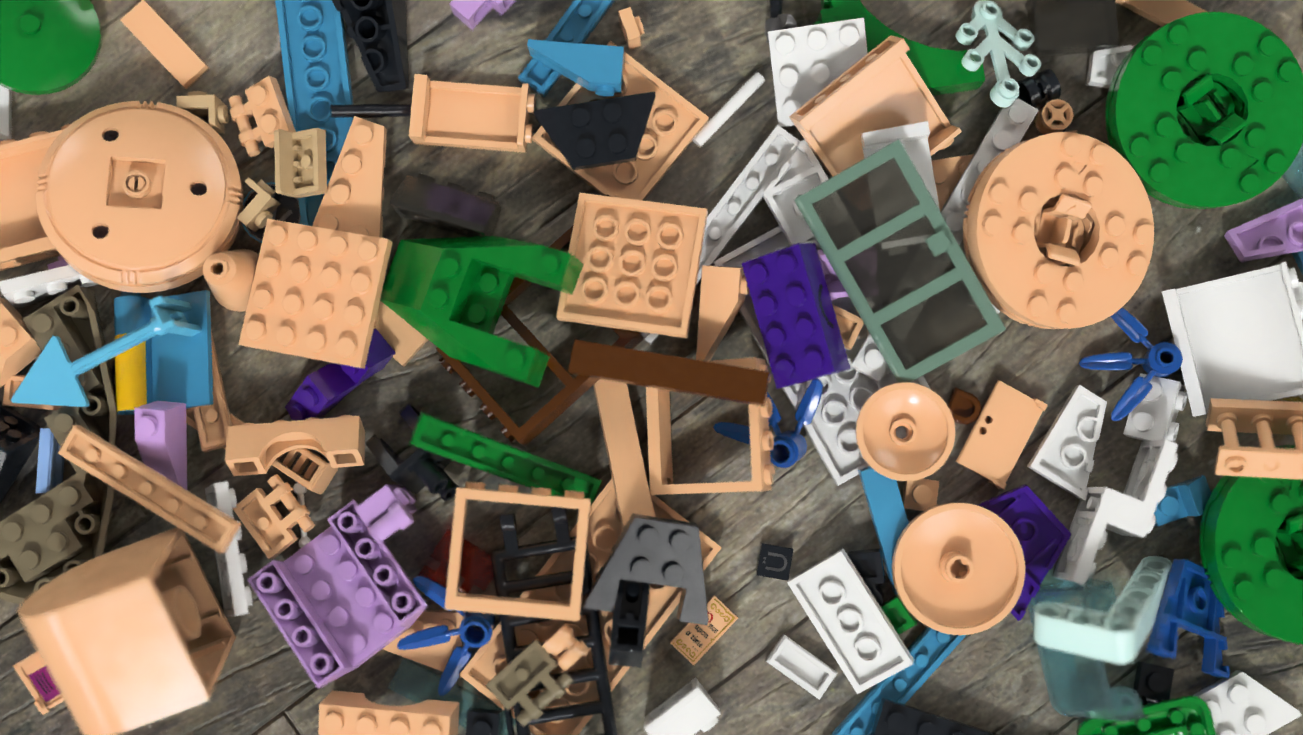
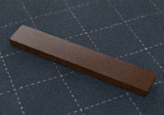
M574 340L568 368L570 374L762 407L765 405L770 372L581 340Z

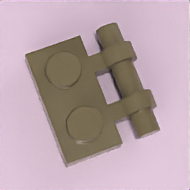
M536 638L489 681L486 686L507 710L512 708L517 702L523 706L524 709L516 718L525 727L533 718L537 720L544 714L543 709L555 698L560 699L567 693L565 689L574 682V679L567 671L562 673L557 679L550 674L558 665V661L542 647L541 642ZM541 681L547 688L535 699L531 698L528 692Z

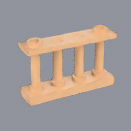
M1210 398L1206 418L1207 431L1222 432L1225 446L1219 445L1214 470L1215 475L1303 479V402ZM1237 432L1257 433L1260 447L1239 446ZM1272 434L1293 435L1296 449L1275 448Z

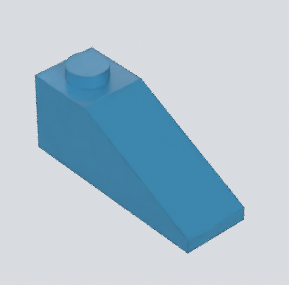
M528 39L527 46L530 56L587 90L595 91L596 95L611 97L614 96V93H622L624 47Z

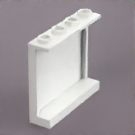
M1283 262L1279 265L1179 289L1174 288L1162 291L1174 343L1182 353V364L1180 367L1193 417L1208 413L1210 398L1271 401L1303 394V326L1301 322L1303 320V299L1296 301L1293 288L1299 287L1295 267L1288 269L1286 262Z

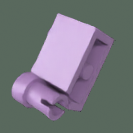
M385 485L357 506L355 511L368 526L367 529L374 540L381 544L400 528L404 530L414 523L412 514L417 511L413 504L416 502V498L405 487Z

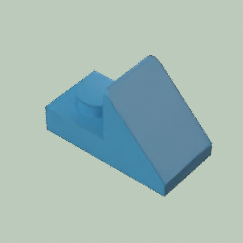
M1205 475L1167 487L1164 498L1161 502L1157 503L1154 512L1156 516L1154 526H1161L1187 516L1202 515L1211 495Z

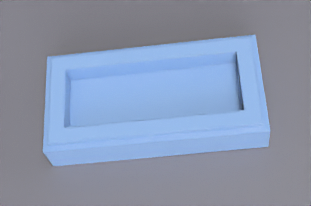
M40 428L36 493L45 494L63 482L64 457L58 454L61 447L49 428Z

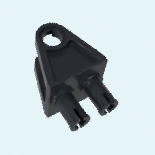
M407 403L399 413L414 432L420 413L410 403ZM376 434L366 441L367 447L389 477L396 483L415 494L427 486L432 494L439 493L444 501H448L456 496V488L459 486L444 471V468L453 460L418 447L404 461L382 438L379 439Z

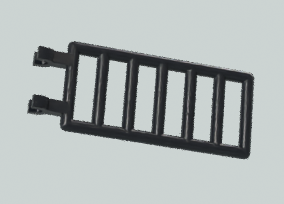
M551 507L557 540L519 546L515 513L500 516L505 548L496 549L491 553L496 596L510 597L512 593L572 584L573 570L507 581L505 561L575 550L576 537H570L566 508ZM588 543L585 559L583 598L586 592L589 593L594 584ZM581 603L580 616L586 615L589 635L575 637L577 640H582L588 648H591L594 667L568 671V673L574 679V682L571 684L596 681L599 700L543 709L544 714L537 720L533 718L525 727L516 718L524 709L517 702L513 706L517 735H531L529 725L601 714L604 730L603 734L597 735H618L598 610L583 608ZM499 614L507 665L530 645L517 646L515 626L557 619ZM556 673L551 675L555 679H557L562 673ZM540 681L530 691L546 689L547 687Z

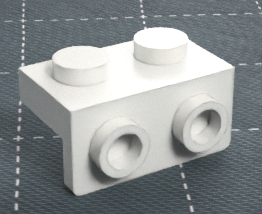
M1140 373V376L1143 378L1147 375ZM1154 376L1149 382L1152 384L1151 391L1129 413L1123 434L1126 437L1143 441L1166 439L1174 442L1179 430V423H1176L1178 411L1184 410L1188 395L1187 392H1184L1185 388L1180 381Z

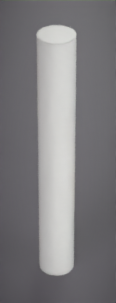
M756 72L693 138V142L701 147L765 81L764 77Z

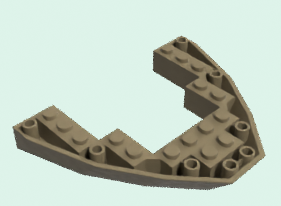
M76 285L22 319L41 351H43L52 336L60 337L71 363L106 345L94 290L81 285ZM108 360L82 373L78 377L90 405L88 407L63 406L43 418L60 447H62L73 425H81L116 446V393L110 361ZM69 461L77 474L0 521V599L21 605L31 594L49 581L86 561L103 555L114 500L113 487Z

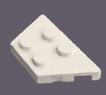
M805 139L800 142L798 149L779 170L775 180H772L765 189L763 198L790 246L798 243H815L817 250H819L821 247L794 199L829 179ZM836 191L812 204L836 248H842L861 237Z
M1239 670L1231 673L1229 678H1222L1193 694L1207 703L1216 735H1268L1302 716L1299 710Z

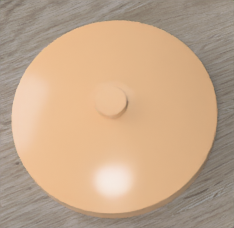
M951 502L928 508L913 518L904 528L893 552L892 576L901 602L917 620L942 633L970 635L985 631L998 624L1013 609L1024 585L1025 560L1015 533L998 515L977 505Z

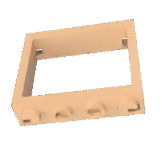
M757 357L707 361L768 372L766 360ZM646 387L650 495L772 490L775 467L770 462V450H773L774 437L772 431H769L768 417L772 416V402L769 397L767 398V395L764 407L749 404L752 481L673 484L670 391Z
M466 481L465 487L456 488L445 609L579 621L591 498H584V492L565 490L564 496L551 495L552 489L532 487L531 493L518 492L519 486L499 484L498 490L485 489L486 483ZM467 499L579 509L571 602L458 593Z

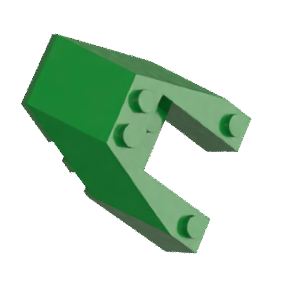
M498 236L400 240L382 288L380 301L449 357L539 388L550 356L538 349L493 335L514 277L573 295L584 264L572 254Z

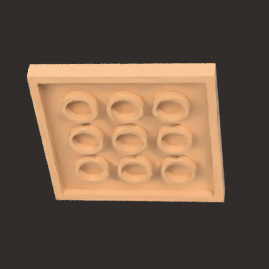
M611 41L607 44L609 46H616ZM624 52L621 94L614 93V96L603 97L596 95L595 91H589L576 83L557 107L655 91V102L652 106L636 161L573 171L542 125L532 136V140L603 196L609 195L611 197L644 201L692 142L693 138L709 121V117Z
M579 193L568 253L572 254L584 265L573 295L561 292L556 318L560 321L687 338L708 215L707 209Z
M267 219L238 345L365 369L393 242L385 238Z

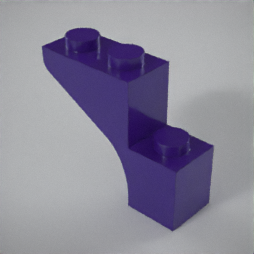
M375 328L372 333L365 369L329 363L307 375L285 406V409L289 412L293 421L305 420L310 417L323 418L354 388L382 370L396 352Z

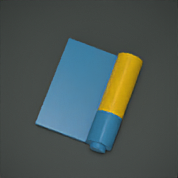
M202 290L166 296L189 302L191 309L184 312L187 322L200 325L202 332L192 337L168 332L162 336L156 335L115 356L117 414L135 415L134 408L154 401L186 403V408L213 405L210 291ZM121 292L120 297L114 298L115 340L149 323L150 319L155 317L149 303L153 299L142 297L141 293Z

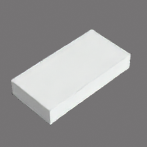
M785 634L782 635L765 660L819 700L838 674L837 671Z

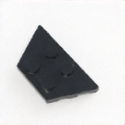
M655 91L534 110V115L554 145L563 154L573 171L631 162L637 159L640 144L655 102Z

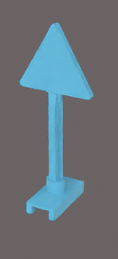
M160 295L149 301L155 317L151 318L149 323L72 363L60 337L52 336L12 396L11 401L24 404L88 407L90 403L79 381V375L156 335L162 336L168 332L192 337L202 332L200 325L187 322L184 312L191 309L189 302Z

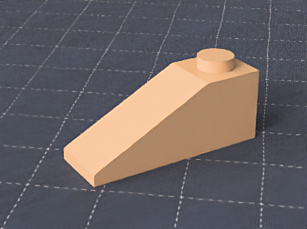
M702 266L696 360H711L742 307L746 294L750 293L744 270L741 267Z

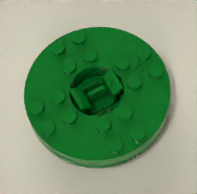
M1226 12L1192 14L1174 20L1153 31L1150 35L1139 41L1140 43L1136 44L1124 57L1114 74L1108 90L1105 111L1106 131L1110 147L1128 161L1142 181L1147 194L1152 198L1185 209H1211L1238 204L1259 195L1271 187L1282 177L1296 158L1303 143V72L1287 45L1262 24L1250 18Z
M1295 444L1275 446V448L1296 449ZM1224 475L1213 489L1207 501L1200 527V554L1203 568H1207L1205 574L1209 575L1207 580L1212 582L1209 585L1224 608L1245 626L1269 637L1303 644V479Z

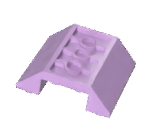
M352 500L327 520L331 526L284 562L272 560L247 579L317 688H321L358 668L407 631L428 606L384 541L378 544L367 529L368 526L355 511V508L359 506L356 500Z

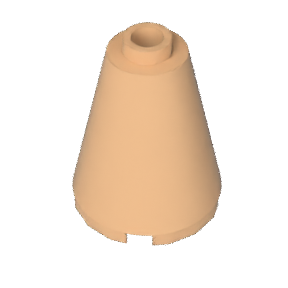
M237 249L212 254L205 260L203 275L213 296L223 307L232 311H246L258 262V253L247 249Z

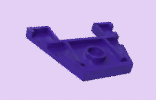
M1026 484L977 504V506L988 509L1003 519L1015 533L1021 545L1025 560V579L1020 597L1010 611L1018 621L1023 618L1027 606L1032 598H1035L1041 588L1040 584L1048 571L1054 566L1072 535Z

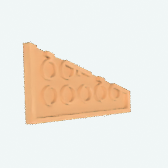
M354 116L328 183L327 193L323 196L312 226L382 238L383 177L387 129L384 126ZM378 311L374 324V327L377 328L379 327Z

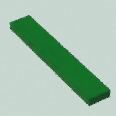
M422 412L409 442L413 446L531 489L532 487L552 489L551 495L564 496L565 490L584 492V498H591V504L595 500L602 481Z

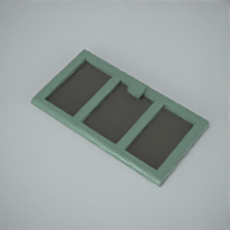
M900 139L805 194L798 195L794 199L898 383H910L1006 330Z

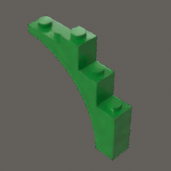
M821 0L823 10H820L817 21L813 22V25L864 18L868 53L890 35L903 38L909 47V50L906 52L908 58L933 96L978 90L985 82L983 63L976 71H969L963 67L961 60L968 50L954 51L934 48L909 40L886 27L865 8L860 0Z

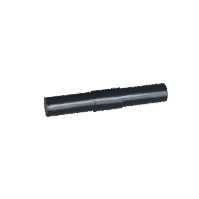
M412 104L330 105L331 118L354 116L363 118L410 117Z

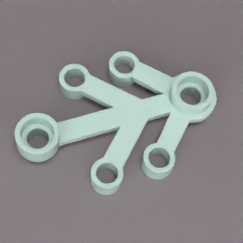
M980 0L972 8V21L970 23H963L955 36L959 43L970 45L977 37L978 31L982 29L985 30L986 38L975 49H969L961 62L965 69L976 71L990 52L997 80L990 90V98L997 106L1006 108L1011 106L1019 96V85L1014 79L1010 78L1005 57L1014 63L1023 75L1029 77L1039 70L1041 62L1035 55L1027 54L1024 56L1018 51H1026L1034 42V35L1027 29L1016 30L1005 21L1001 9L995 2ZM999 31L1012 41L1014 47L1000 37Z

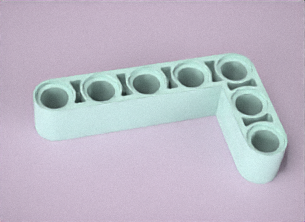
M1161 556L1143 558L1108 614L1055 602L1037 604L1034 607V641L1044 647L1121 664L1133 661L1154 625L1172 562Z

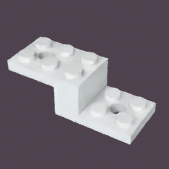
M1166 439L1142 441L1124 493L1107 487L1086 488L1088 489L1086 501H1079L1069 529L1072 535L1060 554L1052 577L1064 582L1085 586L1086 582L1090 581L1095 573L1096 563L1094 559L1097 551L1101 550L1106 542L1107 532L1105 529L1123 536L1145 538L1146 534L1152 531L1156 521L1154 512L1157 503L1161 502L1166 494L1167 485L1164 483L1168 472L1172 471L1177 463L1178 454L1175 453L1178 447L1177 443Z

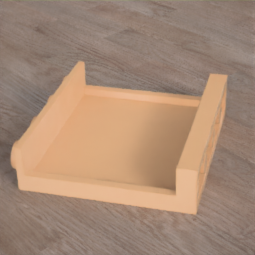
M890 35L789 116L831 178L864 159L861 142L862 133L928 121L930 130L928 143L930 155L932 156L938 150L949 147L954 142V138L962 132L959 127L950 124L908 58L906 52L909 50V47L903 38ZM867 173L839 189L852 207L861 212L864 209L872 208Z
M66 124L61 127V130L50 133L46 131L30 134L29 138L19 141L14 139L0 141V271L60 256L46 235L39 219L35 197L36 192H38L36 189L38 183L36 181L40 179L38 171L49 147L63 130L71 124Z

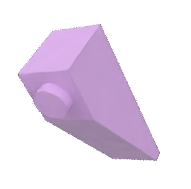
M154 401L134 408L135 441L143 464L187 490L186 403Z

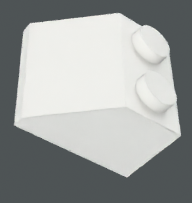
M695 677L644 717V729L649 735H694L699 730L705 733L718 723L717 716L721 712Z

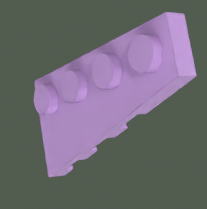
M1303 198L1227 231L1224 237L1239 261L1245 262L1303 251Z

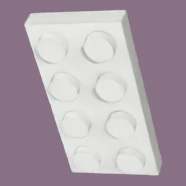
M228 481L214 483L205 488L207 503L233 518L232 508H236L237 501L234 488L229 489ZM241 526L226 553L220 554L215 551L225 616L248 614V606L252 605L251 590L249 586L244 587L242 573H247L246 558L244 553L239 554L237 543L238 540H242Z
M844 548L789 579L787 582L857 694L914 663L912 655Z

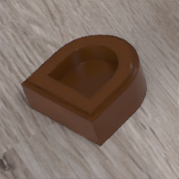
M956 387L953 388L947 406L951 411L954 422L957 424L974 422L981 412L978 398L969 392Z

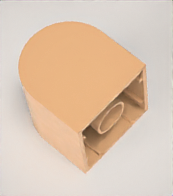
M178 527L105 553L66 571L36 590L18 609L21 621L84 735L117 734L209 700L236 639L185 532Z

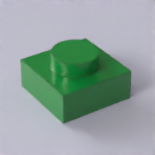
M898 595L880 606L898 635L912 628L918 622L905 608Z

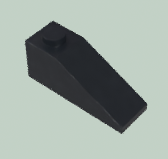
M620 579L614 604L609 665L642 667L650 583Z

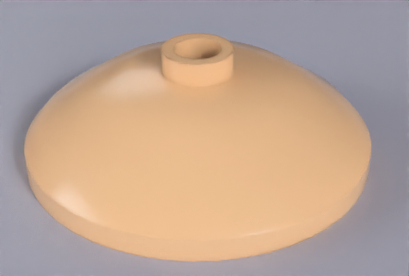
M895 383L879 389L866 400L857 417L856 441L862 457L873 470L893 480L914 481L930 476L946 462L954 446L955 424L949 407L937 393L916 383ZM899 426L904 427L906 430V436L903 439L896 435V429Z

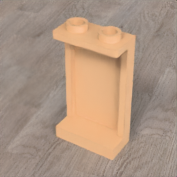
M415 74L409 137L414 144L526 153L527 143H532L533 124H528L529 112L534 113L536 94L531 93L529 83H522L521 88L430 81L428 75Z

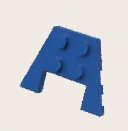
M1174 559L1146 651L1165 658H1176L1179 627L1204 637L1201 672L1218 678H1229V666L1223 665L1222 650L1228 649L1227 637L1220 635L1219 618L1225 617L1224 606L1217 599L1209 585L1212 582L1207 580L1209 577L1208 574H1205L1207 569L1186 559Z

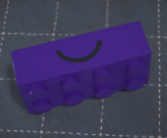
M798 243L742 263L777 389L851 369L815 243Z

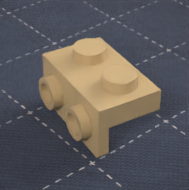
M312 128L293 133L282 129L275 130L276 193L294 198L327 193L326 130Z

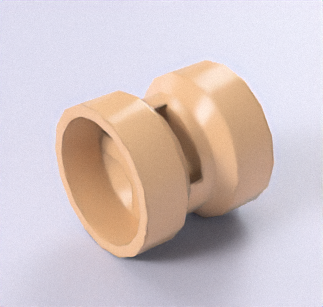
M567 623L542 645L549 654H554L558 658L557 664L564 671L589 649L582 640H577L573 636V630Z

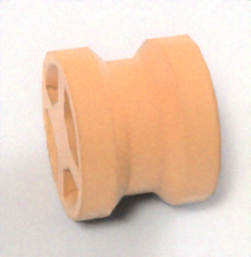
M1054 99L1049 101L1036 114L1035 124L1038 131L1043 135L1062 132L1073 120V109L1064 100Z

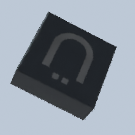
M761 543L756 575L788 581L794 549Z

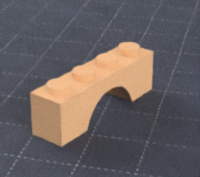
M340 415L334 418L321 419L310 417L297 421L276 420L273 423H243L237 426H228L225 462L233 476L267 474L272 463L282 454L294 449L308 448L323 454L332 468L363 466L365 463V429L359 415Z
M332 690L319 704L318 735H458L460 702L427 699L412 705L389 706L369 701L364 693Z

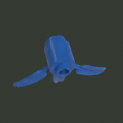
M1124 308L1119 309L1110 317L1133 342L1139 343L1141 341L1148 349L1143 358H1132V354L1129 352L1087 356L1079 362L1081 367L1092 370H1131L1134 364L1143 365L1147 375L1145 378L1137 377L1125 391L1111 413L1112 421L1122 420L1146 397L1152 389V384L1149 382L1154 376L1165 378L1177 371L1182 364V353L1176 345L1169 342H1161L1153 346L1146 339L1148 330ZM1160 355L1166 359L1167 363L1161 361Z
M814 379L808 386L795 413V419L798 421L795 429L787 430L781 433L777 422L781 421V415L767 392V398L769 397L772 402V416L768 417L769 426H772L776 434L773 450H770V461L775 466L780 468L790 467L806 454L807 443L803 435L800 434L803 424L809 425L812 422L818 408L823 389V383L820 379ZM719 422L713 426L717 433L750 445V426L730 422Z
M423 576L414 577L413 584L445 609L447 588ZM455 610L463 616L458 629L448 630L446 625L427 628L402 638L398 642L397 647L401 650L422 648L447 643L450 641V636H460L464 645L463 647L457 646L454 649L438 685V694L445 696L453 688L460 677L459 674L471 658V652L468 651L469 647H482L491 639L495 626L493 613Z

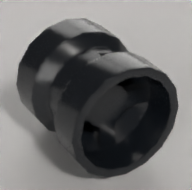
M1051 69L1039 72L1037 77L1033 79L1027 77L1018 81L1019 98L1034 108L1040 106L1042 101L1046 100L1049 102L1061 96L1058 78Z

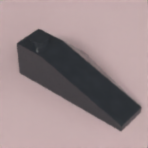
M332 0L336 10L341 12L348 26L346 30L350 38L355 40L362 54L361 60L377 92L409 89L406 0Z

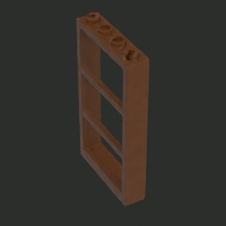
M573 226L549 247L567 253L569 251ZM515 277L501 315L530 347L550 356L547 366L565 385L556 396L519 428L461 361L449 357L438 347H436V350L443 356L438 360L451 375L456 371L463 379L459 385L471 398L476 394L483 403L479 406L480 409L492 421L497 417L504 425L500 429L502 434L512 444L518 441L525 447L600 379L581 375L573 379L510 310L508 305L533 283ZM611 328L620 337L611 346L634 349L650 333Z

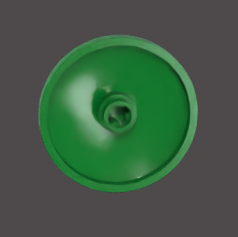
M0 0L1 86L23 94H51L75 85L92 69L101 48V27L97 13L90 0Z

